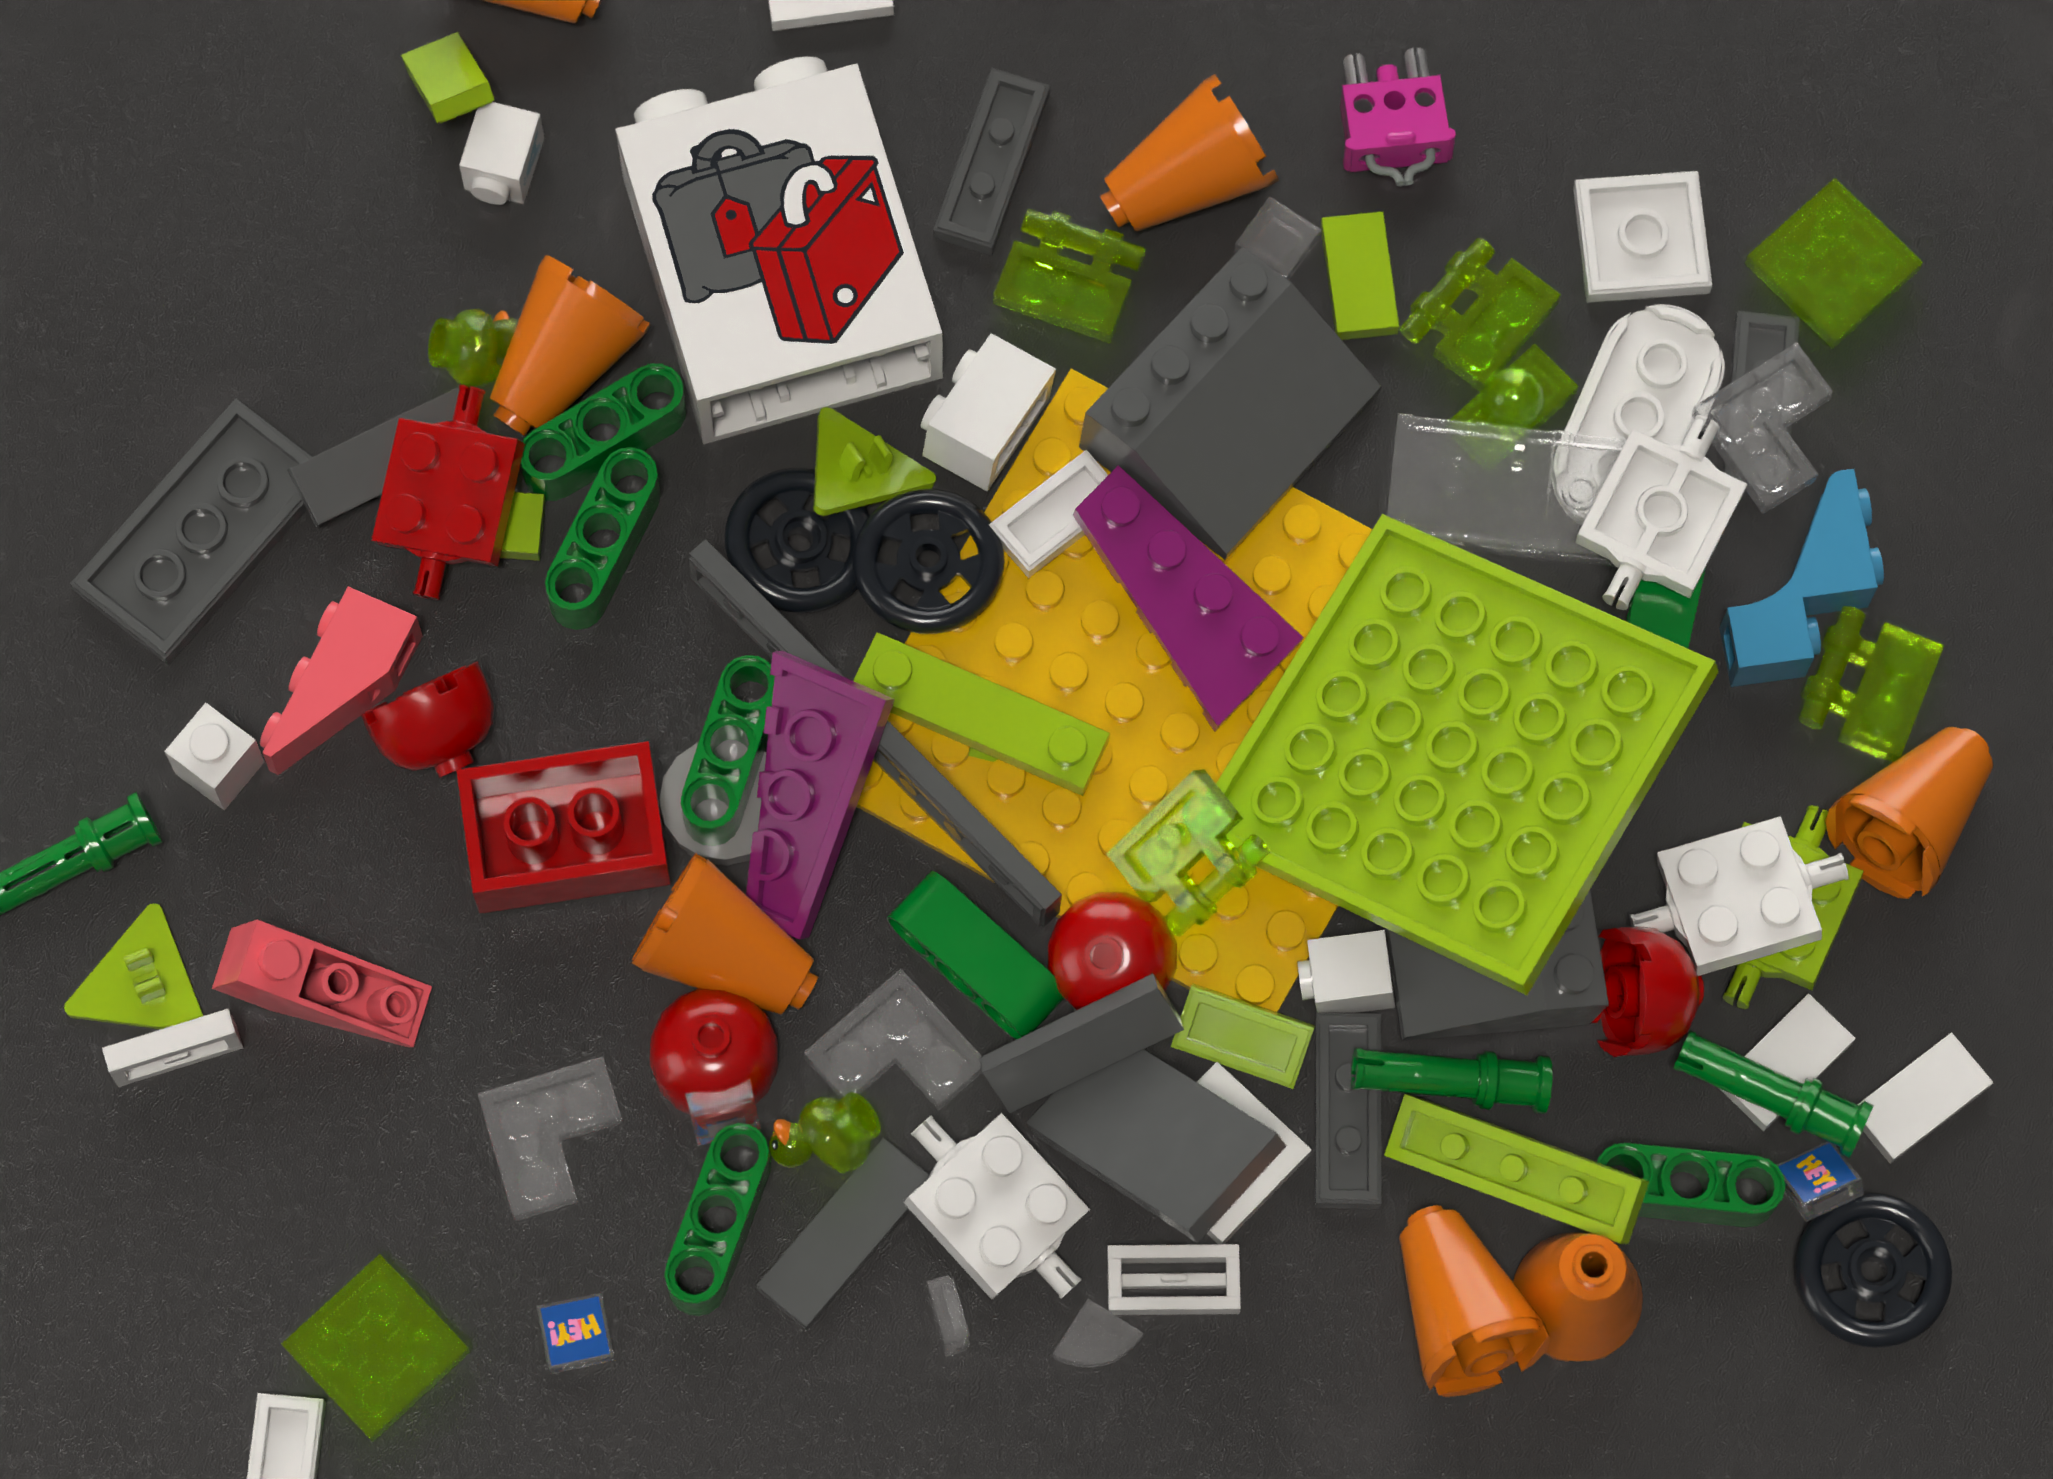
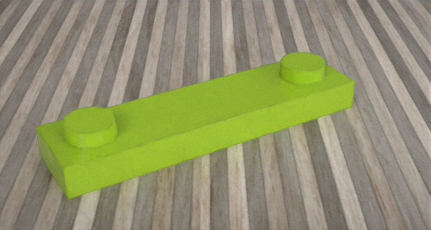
M878 632L853 680L894 698L895 701L891 713L1082 796L1109 742V732Z
M1404 1094L1384 1154L1386 1157L1590 1233L1606 1237L1620 1244H1629L1649 1185L1647 1180L1411 1094Z

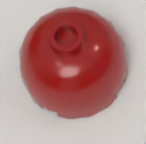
M477 661L467 667L463 666L408 690L393 702L387 704L385 701L363 712L361 717L381 754L393 764L411 771L435 767L438 776L442 777L474 762L469 750L473 749L487 737L493 724L494 703L489 685Z
M1097 892L1074 902L1058 918L1048 941V970L1055 976L1061 995L1075 1010H1079L1151 974L1155 975L1166 992L1177 969V942L1168 920L1149 902L1127 892Z
M1620 927L1603 930L1598 937L1606 939L1600 953L1609 1005L1591 1022L1597 1023L1601 1019L1603 1031L1607 1039L1597 1040V1042L1604 1051L1613 1057L1639 1056L1667 1050L1684 1037L1695 1019L1698 1007L1701 1005L1704 997L1702 976L1697 975L1694 962L1682 944L1657 929Z
M696 989L679 996L661 1013L650 1038V1067L660 1092L678 1110L694 1116L693 1107L694 1111L700 1116L715 1119V1116H728L733 1113L739 1115L749 1111L751 1106L753 1108L769 1092L778 1071V1039L769 1017L754 1002L727 991ZM694 1094L690 1101L689 1095Z

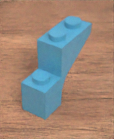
M1854 469L1837 471L1828 479L1789 582L1778 592L1766 599L1748 605L1727 608L1719 629L1731 687L1805 677L1812 664L1814 655H1819L1821 652V639L1817 620L1815 617L1807 618L1806 616L1868 608L1878 588L1877 585L1883 584L1884 568L1881 553L1877 547L1870 548L1866 526H1870L1872 523V507L1869 493L1866 488L1858 489Z

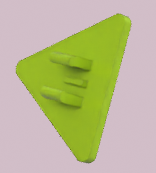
M824 407L819 411L813 506L817 514L826 516L889 500L905 492L933 488L936 475L884 442L880 435H873L830 407Z
M149 904L68 999L64 1009L69 1017L164 1029L203 1016L160 905Z

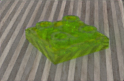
M1836 178L1832 179L1747 255L1745 265L1832 349L1911 279L1923 264L1922 260Z
M380 1254L281 1344L372 1443L470 1353L465 1343Z

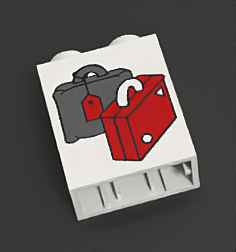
M816 57L788 59L762 71L754 80L756 91L709 104L705 94L698 90L681 89L666 92L647 100L637 108L634 114L635 124L616 129L623 180L703 444L819 413L824 407L833 409L943 378L942 330L857 63L827 71L824 61Z

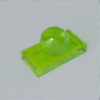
M1534 344L1508 368L1495 373L1485 385V388L1446 422L1444 431L1488 474L1574 397L1579 386Z

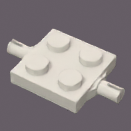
M1697 415L1695 417L1694 423L1682 445L1663 443L1632 429L1577 535L1576 544L1609 559L1618 568L1607 591L1602 596L1603 600L1612 606L1618 592L1624 585L1625 587L1616 605L1617 609H1628L1629 602L1641 579L1657 582L1690 598L1745 492L1747 483L1718 470L1705 457L1711 443L1720 430L1718 423L1711 419L1701 439H1698L1708 418L1706 416Z
M1780 816L1657 852V864L1667 889L1666 905L1638 914H1631L1629 917L1632 927L1653 928L1663 933L1674 930L1676 936L1687 947L1690 957L1694 962L1697 975L1700 976L1822 940V928L1812 903V889L1848 880V870L1841 853L1804 864L1802 858L1792 849Z
M1002 1113L978 1135L962 1140L958 1144L940 1127L932 1115L929 1116L911 1135L922 1144L937 1163L933 1167L929 1178L903 1203L991 1299L997 1296L1015 1278L1029 1274L1035 1269L1059 1294V1297L1063 1298L1082 1279L1078 1278L1057 1255L1055 1250L1059 1247L1064 1234L1090 1209Z

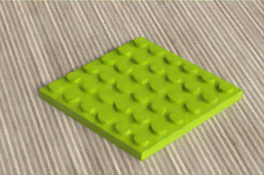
M1382 514L1190 825V829L1194 837L1527 996L1719 671L1716 661Z

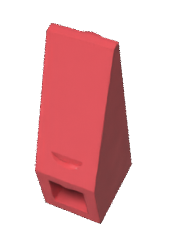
M349 586L340 603L332 601L327 606L317 629V636L321 637L311 659L305 656L302 657L291 676L289 691L293 694L282 714L278 712L272 714L263 730L260 746L264 748L262 754L270 772L277 775L281 774L360 717L363 712L371 709L396 690L423 637L417 616Z
M257 919L231 928L212 989L273 1012L412 1048L415 1044L432 986Z

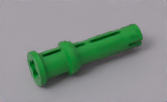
M134 792L127 796V804L94 821L88 817L78 821L79 825L74 827V835L1 871L0 915L46 893L48 890L93 867L97 872L101 870L107 872L114 868V860L147 843L153 847L163 843L158 829L138 793ZM124 830L123 832L111 837L112 835ZM84 850V852H82L81 854H79V855H77V856H75V857L69 859L71 856H73V855L77 854L78 852ZM56 864L55 867L9 890L10 887Z
M1691 1030L1673 1067L1674 1070L1687 1073L1787 1119L1785 1126L1790 1128V1132L1799 1135L1806 1131L1840 1147V1155L1847 1158L1851 1157L1874 1106L1866 1101L1857 1105L1823 1089L1822 1081L1815 1078L1813 1080L1806 1078L1803 1084L1702 1038Z
M1355 1048L1351 1062V1075H1355V1077H1352L1350 1081L1351 1089L1357 1091L1364 1089L1472 1099V1104L1477 1105L1480 1109L1490 1110L1494 1104L1527 1106L1531 1107L1535 1114H1545L1551 1098L1553 1072L1551 1058L1539 1055L1535 1061L1500 1059L1494 1051H1484L1482 1054L1478 1053L1475 1059H1462Z

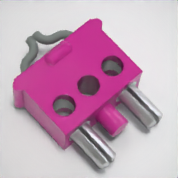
M1411 48L1405 52L1407 79H1399L1395 65H1383L1376 70L1377 82H1368L1365 57L1361 54H1356L1357 84L1353 55H1348L1344 59L1347 85H1342L1340 111L1345 136L1343 168L1350 172L1371 170L1377 175L1391 176L1395 180L1396 186H1402L1404 184H1413V176L1416 173L1429 169L1433 164L1445 163L1452 159L1456 132L1448 126L1440 75L1429 76L1426 52L1422 48H1417L1416 52L1419 77L1414 49ZM1410 166L1406 170L1404 178L1403 175L1397 169H1395L1397 167Z

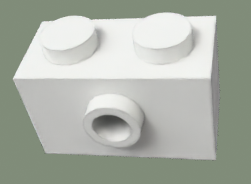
M991 333L978 353L969 349L964 354L953 374L952 382L955 383V386L946 398L937 395L926 410L920 426L927 431L922 456L988 491L1048 403L1056 369Z

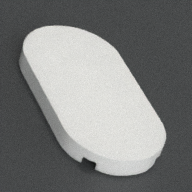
M1666 304L1647 306L1645 310L1637 311L1630 315V312L1622 317L1608 331L1559 442L1552 464L1551 480L1555 497L1563 511L1579 526L1582 527L1632 429L1663 443L1682 445L1694 423L1695 417L1697 415L1708 417L1723 380L1725 362L1722 349L1720 351L1719 345L1714 339L1715 334L1708 324L1693 312Z

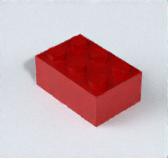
M649 741L456 770L472 891L479 914L671 885Z

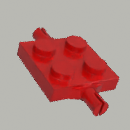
M459 385V393L452 421L432 424L399 418L372 535V541L379 545L408 550L421 558L416 585L412 594L425 599L429 598L437 601L440 599L439 595L446 564L452 565L469 561L498 567L525 443L519 439L488 434L477 427L486 391L472 386L468 387L467 385Z

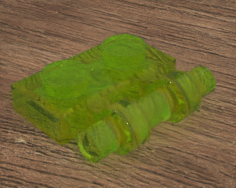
M1029 208L1025 214L1021 232L1041 238L1039 247L1037 248L1014 240L993 294V304L1111 343L1131 291L1132 283L1131 279L1113 274L1111 271L1115 264L1139 271L1146 248L1124 241L1125 235L1123 233L1108 228L1105 229L1104 233L1071 223L1072 216L1055 210L1051 215ZM1064 246L1094 256V259L1090 266L1060 256L1059 252Z
M1476 238L1465 252L1457 251L1444 266L1446 274L1431 292L1423 291L1410 305L1412 314L1399 329L1405 338L1415 344H1418L1430 329L1440 331L1445 336L1436 345L1433 357L1483 393L1559 304L1561 294L1513 258L1495 275L1485 267L1495 255L1494 248L1484 239ZM1465 289L1473 290L1479 296L1463 315H1460L1450 307Z
M1844 606L1836 625H1830L1826 630L1821 643L1825 653L1817 673L1807 678L1801 695L1805 703L1800 713L1799 721L1807 727L1822 729L1828 712L1844 717L1846 720L1837 741L1893 763L1902 756L1944 645L1887 622L1884 623L1876 644L1867 641L1859 635L1866 614L1857 608ZM1848 662L1866 668L1856 694L1843 689L1839 685Z
M1205 769L1193 770L1106 854L1142 900L1149 903L1156 902L1167 892L1176 906L1164 918L1170 932L1181 937L1194 924L1203 925L1217 912L1216 903L1234 886L1242 888L1257 874L1255 866L1270 853L1267 844L1255 834L1250 835L1238 848L1231 843L1226 835L1243 820V817ZM1206 855L1216 869L1197 885L1187 872Z

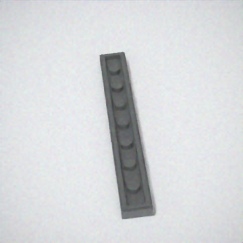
M706 539L689 553L691 579L771 659L773 652L784 651L842 676ZM887 720L873 761L1038 926L1042 925L1045 927L1060 913L1062 894Z

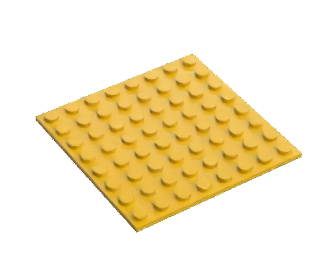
M1070 369L984 511L991 522L1084 452L1079 448L1085 412L1108 389L1107 387ZM1099 463V465L1109 475L1111 472ZM1292 487L1226 560L1205 545L1304 637L1301 644L1216 732H1214L1203 715L1204 710L1190 688L1184 686L1172 668L1171 659L1154 633L1148 631L1136 613L1137 607L1121 583L1115 581L1086 535L1030 578L1022 572L1004 551V572L1000 587L989 606L978 617L958 629L944 633L919 634L911 632L904 644L1109 732V742L1083 796L999 759L993 762L969 756V746L891 712L888 721L1062 894L1060 913L1056 915L1057 918L1074 902L1097 892H1127L1149 902L1168 920L1177 942V969L1172 981L1190 990L1192 984H1196L1278 1013L1299 977L1297 962L1309 959L1307 940L1321 938L1339 906L1194 837L1190 825L1373 529ZM971 535L959 553L962 560L978 554L976 544ZM956 576L950 585L939 590V592L952 604L963 597L970 587L960 576ZM874 761L872 762L856 806L857 808L994 882Z

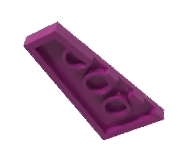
M1119 465L1075 508L1073 517L1115 581L1121 583L1137 607L1136 613L1148 631L1154 633L1171 659L1172 668L1184 686L1190 688L1204 710L1203 715L1214 732H1216L1301 644L1304 637Z
M775 651L772 653L770 675H775L772 706H767L764 726V734H768L765 770L759 772L757 798H761L758 831L753 832L746 895L788 935L801 940L810 937L895 699L787 652Z

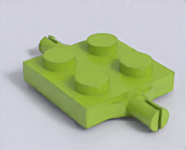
M1813 805L1807 807V812L1795 838L1788 836L1792 849L1802 858L1804 864L1829 857L1819 848L1827 830L1825 821L1828 811L1822 810L1814 830H1811L1819 807ZM1744 822L1742 827H1746L1752 824ZM1846 864L1849 875L1848 880L1812 889V903L1822 928V940L1737 964L1734 975L1722 998L1730 1005H1733L1742 984H1745L1738 998L1737 1008L1748 1009L1749 1002L1761 976L1764 978H1783L1813 990L1862 880L1863 870Z

